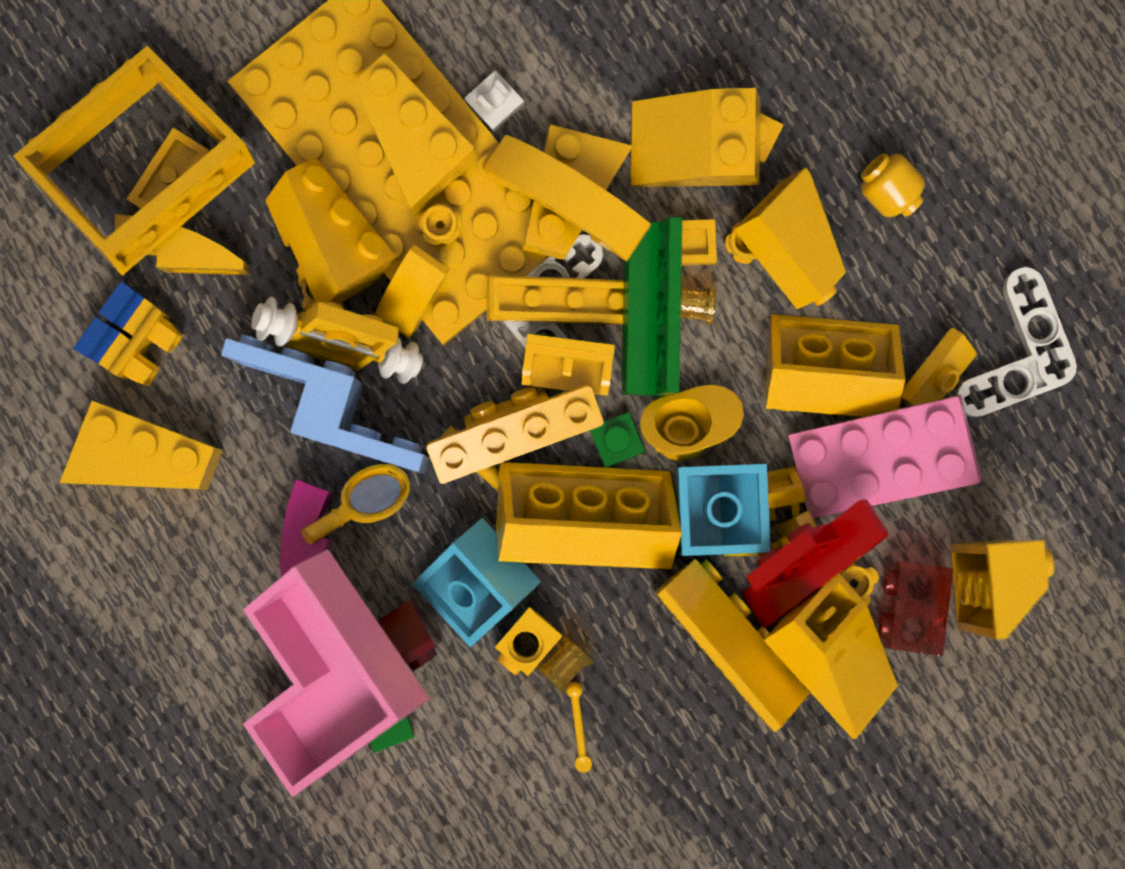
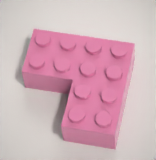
M329 550L294 566L243 609L293 683L291 687L243 723L291 797L325 776L430 700Z

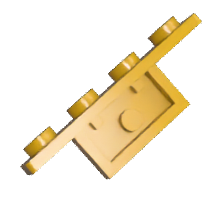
M589 384L548 398L544 388L536 390L535 387H526L514 392L511 395V399L495 405L493 401L473 407L470 410L471 414L464 416L465 429L429 441L426 444V448L438 480L444 484L600 427L604 421Z

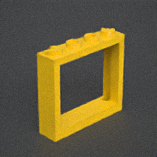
M148 46L130 60L127 59L123 66L105 81L96 84L88 95L72 108L62 112L55 122L38 136L28 140L29 143L13 155L35 184L122 276L255 164L245 143ZM159 84L218 145L106 238L47 175Z

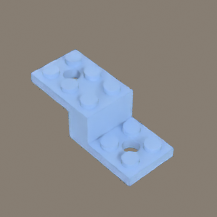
M241 334L239 342L226 338L221 353L225 358L244 366L305 384L290 433L415 472L426 473L430 458L421 454L423 446H420V444L394 437L392 445L380 441L381 433L355 424L351 425L363 383L355 378L356 372L351 370L350 367L325 360L324 367L313 365L315 359L310 358L309 355L283 347L281 355L273 353L274 347L266 344L267 342Z

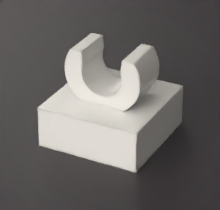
M496 70L464 98L467 105L492 132L498 129L525 104L524 100Z

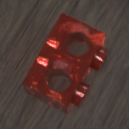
M894 561L893 569L886 570L883 593L884 595H890L888 613L881 612L878 624V635L880 638L885 639L884 647L893 650L943 656L954 568ZM918 573L924 578L926 588L921 596L913 598L909 595L906 584L910 576ZM915 617L921 626L920 633L914 640L906 641L902 636L901 626L907 618Z

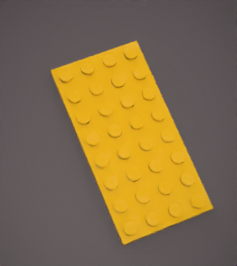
M382 0L326 1L228 80V83L294 164L298 166L316 157L397 256L384 271V274L390 281L413 245H416L450 269L439 294L429 304L422 318L423 322L443 346L487 311L488 276L525 277L550 257L522 250L533 199L522 192L519 194L515 193L482 171L498 147L499 142ZM384 53L475 148L477 160L416 217H414L352 83ZM433 204H446L451 210H456L461 217L462 225L458 228L459 236L449 245L440 243L438 246L429 244L423 238V230L419 228L421 214L427 211ZM439 221L437 222L436 227L438 229L444 228L445 224L444 222Z

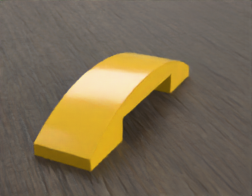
M509 135L504 136L482 169L483 173L515 193H524L590 234L591 240L626 262L651 227V224L641 215L584 175L541 150Z

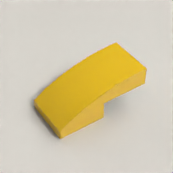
M413 245L388 285L375 315L382 318L387 324L399 327V332L410 339L420 326L429 304L439 294L450 269L416 245Z

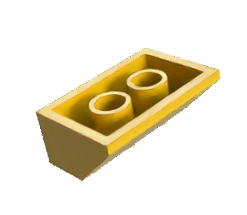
M771 314L765 380L766 409L859 417L899 409L905 384L899 325Z

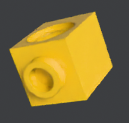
M529 606L495 646L501 653L496 659L514 675L522 671L529 676L563 634ZM521 632L533 633L539 641L538 650L529 656L519 654L514 647L516 635Z

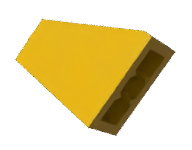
M805 167L779 182L733 229L796 309H800L813 302L816 306H819L828 301L837 292L834 285L846 273L813 178Z

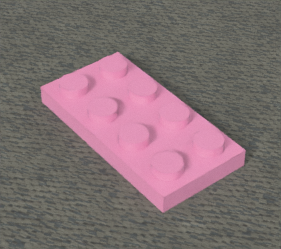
M961 395L788 435L797 473L804 486L806 509L810 512L812 518L844 512L858 500L867 499L870 505L874 506L982 482Z

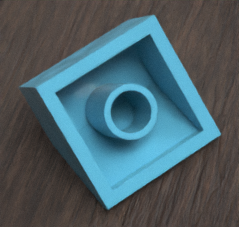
M767 464L678 467L675 469L676 504L682 531L678 544L680 556L766 553L771 550Z
M481 518L454 541L412 585L466 644L471 647L539 585L541 580L524 562L498 561L496 532Z

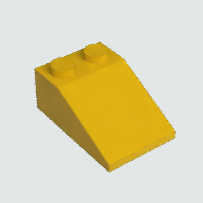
M708 89L632 101L631 145L633 147L631 148L630 186L759 185L761 99L757 89Z

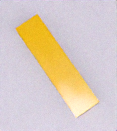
M490 275L487 277V321L623 325L624 280Z

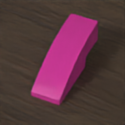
M297 479L287 505L281 536V577L294 566L329 550L333 539L324 536L309 545L303 539L301 530L325 515L333 493Z

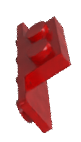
M858 500L831 523L816 527L806 523L793 530L787 536L789 543L782 549L777 547L762 555L757 560L759 567L746 577L751 586L743 592V597L760 625L765 628L771 627L888 537L889 533L868 500Z

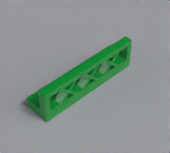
M671 216L661 222H649L651 227L627 262L624 260L621 395L664 397L679 393L682 217Z

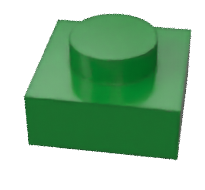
M629 412L605 421L602 426L590 430L605 468L645 453Z

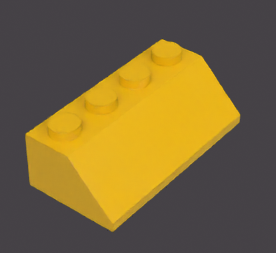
M513 462L500 463L496 518L498 561L672 569L682 531L670 471Z
M991 540L950 544L958 630L996 640L1006 639L1049 588L1048 577L1053 576L1054 562L1050 549H1045L1044 540Z
M692 558L659 586L654 593L764 723L775 733L785 724L810 693L766 644L764 639L770 633L765 627L762 626L756 631L746 619L752 612L736 593H733L728 598L717 585L723 580L717 570L708 560L700 564L695 558Z

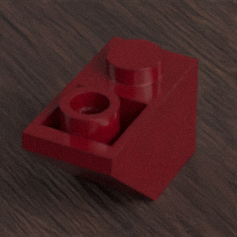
M414 598L377 620L412 672L438 655L434 647L441 642V639Z

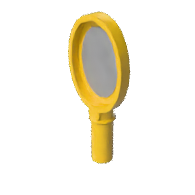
M389 464L373 465L360 470L345 483L340 496V507L332 509L327 515L301 530L303 539L311 545L337 528H343L345 523L350 520L360 523H372L393 515L404 505L409 495L410 481L407 474L397 466Z

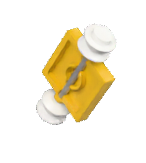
M270 297L264 304L259 303L252 317V329L256 330V337L260 341L265 340L271 334L274 335L275 344L281 348L293 349L317 359L345 365L357 371L374 360L378 362L381 377L387 379L396 372L397 379L402 384L407 383L411 377L415 378L422 366L423 357L419 353L418 344L410 342L403 348L398 337L399 327L384 323L382 318L375 315H359L346 311L343 306L334 302H318L298 318L294 304L288 303L281 310L277 308L276 299Z

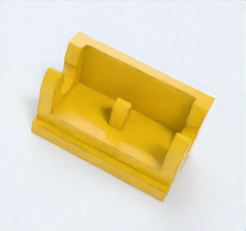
M527 334L522 385L569 391L589 384L594 395L608 396L615 345Z

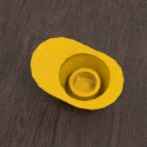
M711 384L698 386L652 401L643 410L640 419L641 433L647 443L655 448L656 452L672 460L688 461L698 457L706 448L731 438L738 431L744 418L743 405L734 392L723 386Z

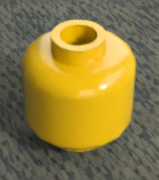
M883 153L870 162L861 174L863 179L861 185L862 195L886 218L895 217L899 214L907 217L915 212L924 200L920 195L925 188V178L901 154L888 156L886 153Z

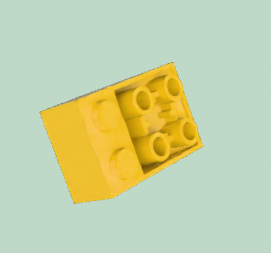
M840 574L790 611L764 639L766 644L853 740L860 735L898 686L867 604Z

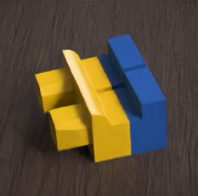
M120 281L98 313L132 335V338H129L108 322L95 316L73 349L95 361L117 377L125 380L129 378L149 386L158 374L160 367L143 356L153 342L166 352L171 353L178 346L184 335L168 321L170 318L168 314L131 286Z

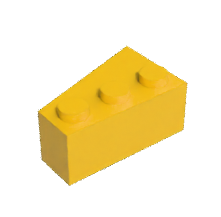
M91 401L59 483L208 490L223 450L108 405Z

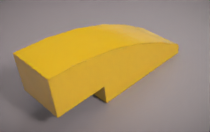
M115 214L114 231L132 216ZM179 227L147 254L157 255L156 267L165 273L250 275V266L218 243L183 227Z

